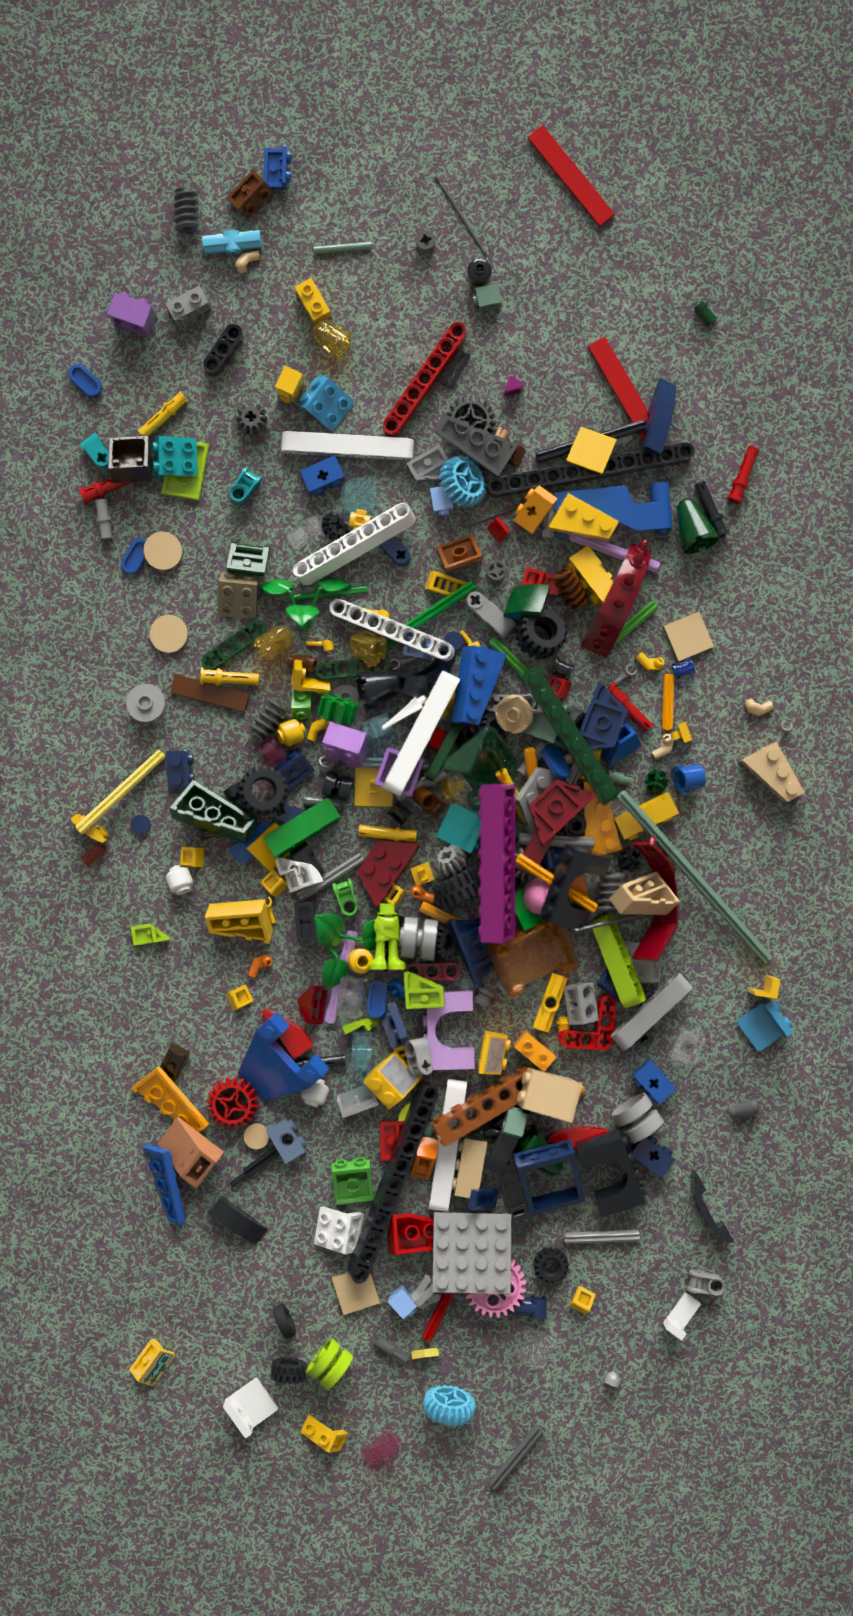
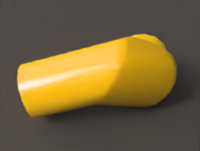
M643 652L635 658L648 671L660 670L664 666L663 658L648 659Z
M320 718L312 722L306 739L316 741L318 732L323 729L327 730L331 721Z

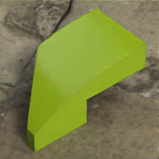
M151 924L130 927L133 946L170 940L167 935Z
M371 1017L363 1018L343 1025L342 1029L345 1034H348L364 1026L367 1032L372 1027L380 1024L381 1021Z

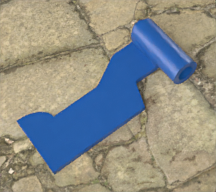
M668 482L650 484L651 502L634 504L626 486L554 492V496L557 498L555 502L556 513L569 493L635 531L653 530L657 531L658 535L668 534L669 530L673 529ZM557 532L558 539L569 536L566 533Z

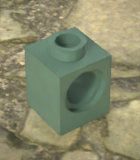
M498 283L475 288V295H472L474 307L478 306L479 312L501 308L502 300Z
M512 1107V1109H508L505 1112L500 1134L520 1139L523 1136L528 1114L523 1113V1110L520 1108Z

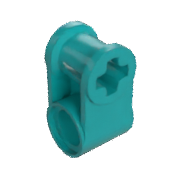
M93 433L81 442L80 445L101 470L108 471L109 452L99 436ZM103 457L106 459L105 463L101 460Z
M245 467L230 489L232 502L236 505L245 504L252 493L258 488L263 478L261 476L257 477L249 471L248 467ZM238 491L244 493V496L240 499L234 497V494Z

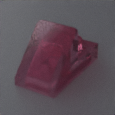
M273 736L257 747L261 756L271 767H275L287 758V755Z
M388 1427L364 1448L360 1455L373 1469L383 1459L388 1461L402 1441Z

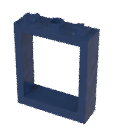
M570 1139L514 1154L530 1216L586 1201ZM570 1160L575 1187L531 1198L525 1176L526 1171Z

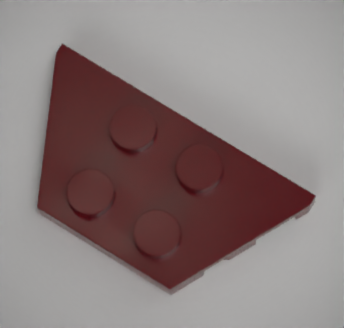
M556 779L529 805L541 845L544 846L597 794L592 791L590 793L582 790L575 785H568L566 782Z
M377 840L357 870L372 901L378 908H380V904L384 902L420 848L418 844Z

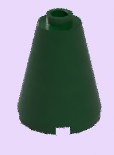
M689 498L681 500L677 506L681 546L684 554L699 553L698 549L705 547L707 550L719 541L718 533L697 503Z
M529 1125L531 1129L528 1131L524 1129L523 1136L518 1139L511 1156L514 1157L516 1153L550 1145V1143L536 1125ZM563 1162L537 1169L551 1176L557 1175L563 1169Z

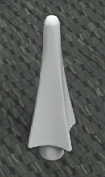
M421 696L418 699L414 697L396 716L382 726V730H386L398 721L420 711L423 708L422 705L427 701L425 697Z

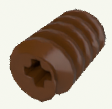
M572 566L560 569L552 576V580H558L555 583L556 587H560L558 592L564 593L561 598L566 600L564 602L565 606H571L570 609L576 610L589 601L586 591L582 588V583L579 582V577Z

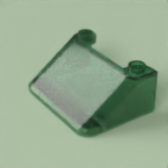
M487 726L445 760L442 769L446 774L458 772L464 776L472 787V791H469L467 794V801L473 810L479 811L481 809V801L479 800L481 786L501 784L495 773L500 770L502 774L501 769L503 768L507 769L509 776L514 781L518 763L495 728Z

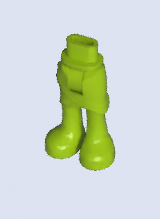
M380 904V912H377L378 916L374 920L376 952L374 960L370 962V969L406 970L405 962L400 960L398 956L400 925L398 916H396L397 912H395V904ZM389 940L388 962L386 964L385 941Z

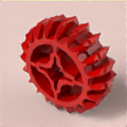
M226 1077V1084L219 1080V1086L214 1084L212 1087L214 1091H209L208 1093L209 1096L213 1097L208 1098L206 1101L212 1104L207 1107V1110H213L209 1116H217L214 1121L215 1123H218L219 1120L223 1121L221 1127L228 1123V1129H232L233 1124H235L236 1129H239L240 1122L243 1126H246V1119L248 1121L253 1120L250 1114L256 1115L257 1113L253 1108H257L259 1104L253 1101H256L258 1096L251 1095L256 1090L255 1088L250 1091L248 1090L251 1083H247L246 1086L242 1085L245 1080L243 1078L237 1083V1077L233 1078V1082L230 1081L229 1077ZM235 1088L234 1093L230 1096L219 1094L225 1089ZM241 1091L248 1100V1106L239 1098ZM236 1095L235 1103H237V1105H234L229 1111L230 1103H228V1101H231ZM217 1100L224 1104L226 1108L224 1114L219 1110ZM235 1110L245 1111L240 1117H230L231 1113Z

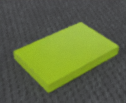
M197 442V475L195 477L165 476L161 491L162 495L200 501L209 444Z

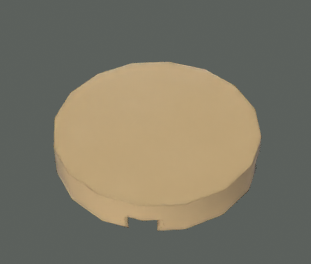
M161 531L148 537L144 544L143 554L150 566L164 571L178 564L182 555V548L179 540L174 535Z
M169 614L157 618L151 625L149 633L153 645L165 653H174L182 649L187 643L189 635L184 621L177 616Z
M510 695L498 703L495 717L503 730L517 734L530 727L533 721V711L526 699L521 696Z

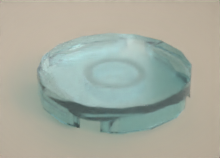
M352 478L342 487L340 494L341 504L350 514L351 512L357 513V509L367 511V515L377 506V488L366 478Z

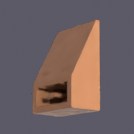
M177 1117L158 1143L160 1148L170 1151L173 1158V1167L180 1177L195 1188L199 1186L224 1152L179 1117Z

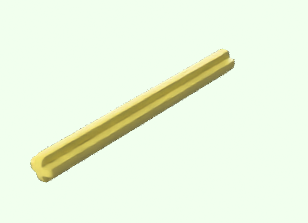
M157 750L76 825L77 831L84 834L165 759L164 753Z

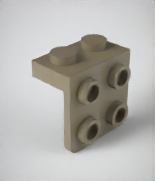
M222 572L218 581V615L221 617L255 619L260 576Z

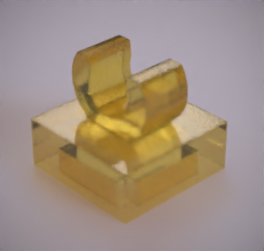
M453 777L440 782L447 800L460 795L458 789L465 787L463 780L455 782Z

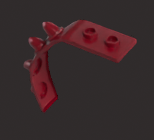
M647 539L642 540L639 545L631 543L622 566L581 644L582 647L603 657H608L625 625L649 565L651 551L647 549Z
M651 836L648 842L633 843L632 845L647 859L652 872H658L678 898L674 869L668 860L667 854L663 850L660 851L658 849L656 838ZM678 904L668 915H653V921L634 952L632 959L658 962L677 929L679 921Z

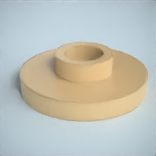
M253 1123L246 1128L244 1141L248 1147L261 1149L268 1143L269 1135L266 1132V1126L260 1123Z

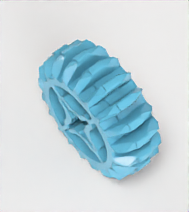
M468 456L452 457L442 465V468L439 470L441 473L439 479L442 481L439 485L443 486L444 490L442 492H446L447 498H451L452 504L456 503L458 507L463 506L466 508L476 505L484 498L485 488L487 487L484 483L486 478L482 476L483 471L479 470V465H475L474 461L469 460Z
M436 1385L435 1388L431 1387L423 1401L424 1413L428 1415V1418L433 1419V1422H439L440 1425L445 1424L447 1427L449 1425L456 1427V1425L463 1426V1424H468L472 1420L476 1408L474 1397L471 1396V1393L465 1392V1389H459V1387H452V1385Z

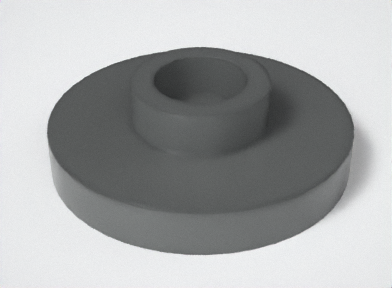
M342 684L334 691V694L341 695L340 698L342 699L351 698L353 702H358V692L352 685Z

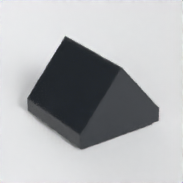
M397 801L387 814L400 825H403L412 812Z

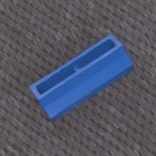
M264 820L257 826V830L246 844L237 842L228 850L241 866L254 857L247 850V847L271 826L268 821Z

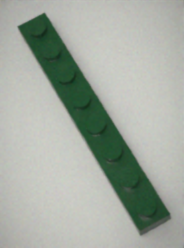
M535 665L520 675V678L592 790L597 794L596 796L601 804L605 806L614 800L619 792L541 670Z

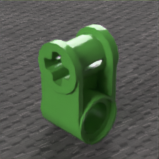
M351 878L339 884L332 883L342 913L347 916L356 914L359 905ZM347 902H353L355 905V910L351 913L345 910L344 906Z

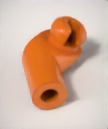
M420 885L411 887L410 892L415 899L433 904L434 894L426 892Z
M261 955L254 958L247 975L256 978L261 968L272 965V958L269 955Z

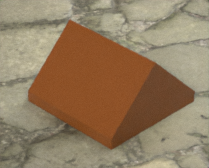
M473 534L436 546L446 575L482 563L483 561Z

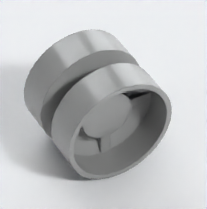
M405 917L404 927H401L399 946H402L401 957L414 958L416 948H420L421 959L433 961L438 920L425 919L422 929H418V918Z
M646 1093L633 1096L612 1112V1117L618 1126L627 1125L623 1129V1133L627 1136L630 1143L638 1142L650 1136L664 1122L656 1109L648 1111L652 1106V1102Z

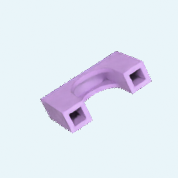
M444 991L445 1007L427 1008V1015H423V1027H427V1034H424V1038L428 1040L430 1045L433 1070L475 1069L474 1047H447L438 1040L435 1033L436 1024L444 1014L455 1011H473V991Z

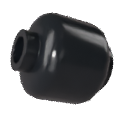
M483 258L473 259L467 267L468 281L478 287L484 286L490 281L492 275L490 263Z
M578 813L561 830L569 836H579L586 829V819L582 814Z

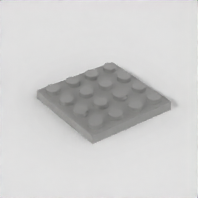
M434 1212L433 1292L511 1294V1214Z

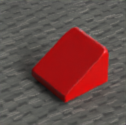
M500 517L495 518L487 527V530L497 542L502 541L510 533V530Z
M551 674L548 683L557 697L565 701L572 683Z
M435 728L427 746L440 749L445 731Z

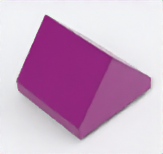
M510 375L504 389V396L522 392L524 388L523 383Z

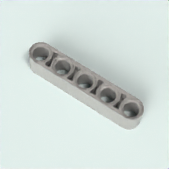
M680 972L676 973L623 1022L610 1037L623 1051L627 1050L677 1004L693 986Z

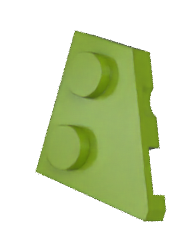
M409 971L403 972L406 1009L445 1007L443 986Z

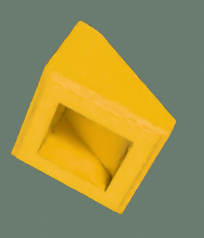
M181 846L180 866L203 867L204 848Z
M274 869L260 881L263 887L275 898L288 887L287 882Z
M246 984L225 994L233 1011L254 1002Z
M578 1286L569 1306L583 1314H587L590 1312L596 1294Z

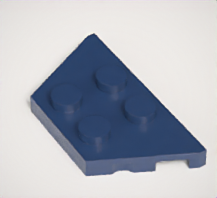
M600 682L597 684L580 728V733L592 751L616 748L629 711Z
M481 919L448 920L449 926L474 987L478 988L481 986V980L486 973H490L493 965L503 955L499 944L481 942V937L478 934Z

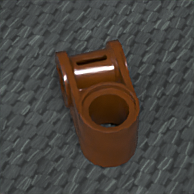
M423 786L417 787L413 791L412 799L435 820H437V815L441 810L448 806Z

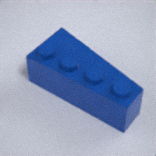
M475 645L462 648L458 674L460 681L456 687L451 723L467 727L479 725L506 658V653Z

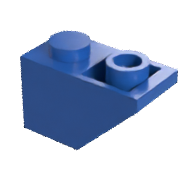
M627 722L624 724L616 748L601 751V756L610 767L642 745L637 734Z

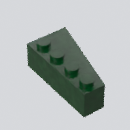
M194 780L170 807L171 818L245 844L257 830L255 818Z

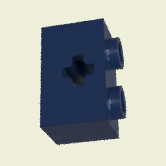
M652 1135L635 1142L629 1152L632 1151L634 1158L662 1178L675 1161L673 1156H671L673 1152L666 1146L661 1148L657 1145L658 1140ZM649 1152H655L657 1154L656 1157L650 1156Z

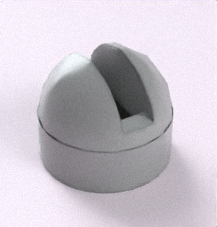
M327 756L320 757L318 764L320 770L326 773L331 771L334 767V761L329 760Z
M609 1372L605 1377L604 1383L618 1388L620 1385V1375L615 1372Z

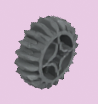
M470 395L469 401H466L465 396H463L462 403L459 400H455L456 407L450 405L449 409L452 412H446L447 416L455 418L461 410L468 408V413L457 420L462 422L468 421L471 413L472 421L476 422L471 425L472 427L477 428L481 427V425H486L484 431L487 433L495 432V428L492 427L496 425V420L492 419L495 417V413H489L492 410V406L485 408L486 400L482 404L479 403L480 397L473 401V396ZM474 408L481 411L485 419L477 417L474 414Z

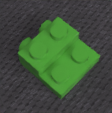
M358 1157L350 1162L339 1159L332 1163V1179L336 1205L374 1200L370 1159L366 1160L364 1157Z

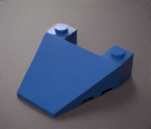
M275 1012L256 1031L238 1071V1074L245 1079L246 1083H251L250 1087L252 1089L255 1088L256 1094L263 1101L308 1089L322 1078L329 1069L317 1054L300 1068L275 1040L290 1025L278 1012Z

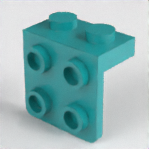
M158 436L152 442L151 452L154 454L155 461L152 462V473H155V479H163L165 476L195 477L197 475V441L195 438Z
M455 803L451 804L437 833V837L454 846H459V848L469 853L472 850L476 851L481 842L478 840L479 829L481 828L479 815Z

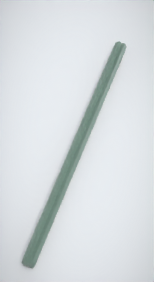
M626 791L619 793L617 796L619 802L650 836L656 838V843L756 956L764 964L768 963L772 956L629 794Z

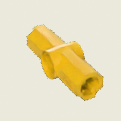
M552 972L544 996L541 999V1005L533 1024L534 1028L549 1033L556 1010L560 1004L564 986L568 980L567 977ZM554 998L555 1005L547 1007L545 1005L546 999Z

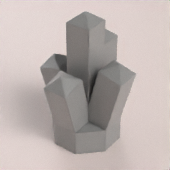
M429 1275L423 1277L418 1287L410 1295L413 1302L423 1310L441 1298L439 1292H433V1280H431Z

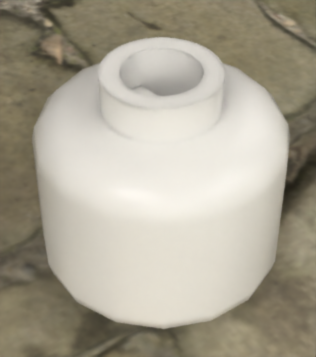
M180 865L170 868V872L165 877L170 891L177 895H183L191 891L194 883L189 869L180 867Z
M319 1079L313 1086L302 1091L303 1103L316 1108L325 1103L329 1088L324 1085V1080Z

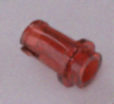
M101 843L94 844L90 851L81 856V859L87 866H90L99 857L105 856L106 849Z

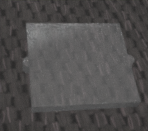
M530 1326L515 1356L526 1361L528 1365L544 1370L559 1340L548 1335L546 1331L542 1332Z

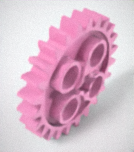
M514 1259L511 1260V1284L514 1285L511 1294H504L506 1298L503 1299L500 1294L467 1293L465 1295L466 1299L472 1298L469 1301L470 1306L476 1304L475 1311L481 1308L482 1315L488 1311L489 1317H492L494 1312L499 1318L500 1312L503 1311L505 1316H507V1309L514 1312L513 1305L520 1306L518 1299H524L520 1292H526V1288L521 1285L526 1284V1280L520 1279L524 1276V1272H518L521 1269L520 1265L514 1267ZM496 1295L498 1299L496 1302L491 1303L488 1301V1297Z

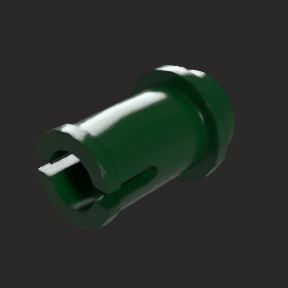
M702 301L694 308L696 310L695 314H699L709 327L718 318L709 309L708 303Z

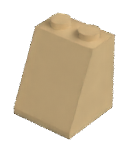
M528 1068L527 1072L523 1074L522 1083L524 1084L522 1091L518 1093V1106L572 1123L582 1084L571 1078Z

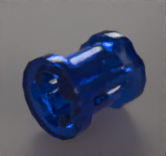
M690 657L684 662L671 664L676 680L690 673L692 675L695 674V668Z

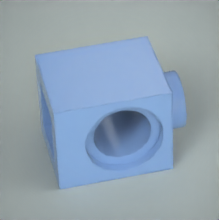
M443 486L430 488L433 511L438 516H446L450 514L449 511H453L451 498H447L446 492H442L444 490Z
M403 1285L388 1297V1303L402 1319L406 1316L411 1317L417 1311V1305L413 1302L410 1292Z

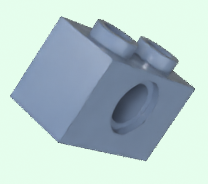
M288 1116L266 1129L267 1134L285 1164L305 1153V1146H307L302 1135L299 1136L296 1132V1129H298L293 1119L289 1120ZM286 1134L291 1135L293 1142L286 1143L283 1140V1136Z

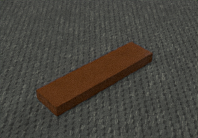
M178 674L174 676L170 691L174 694L242 712L246 710L250 693L220 685L216 686V684L212 683L200 685V680Z

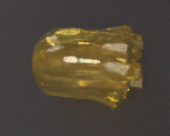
M323 319L315 325L313 329L314 340L328 350L335 359L343 357L346 347L350 348L352 333L342 329L335 322Z
M276 626L256 638L253 647L260 649L258 653L262 659L268 661L275 660L279 653L292 644L293 636L287 627Z
M368 630L355 632L349 640L351 653L363 660L368 668L377 666L380 660L385 659L388 643L385 636L378 637Z

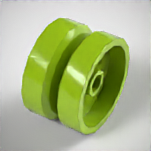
M333 1338L323 1345L306 1369V1374L312 1379L320 1377L319 1384L326 1390H329L336 1384L353 1359V1355L348 1350L344 1349L339 1352L340 1344Z

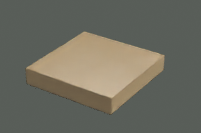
M700 612L663 626L678 662L714 647Z
M361 1269L356 1270L354 1275L359 1274ZM371 1271L367 1280L361 1284L355 1283L348 1272L332 1277L343 1315L380 1303Z

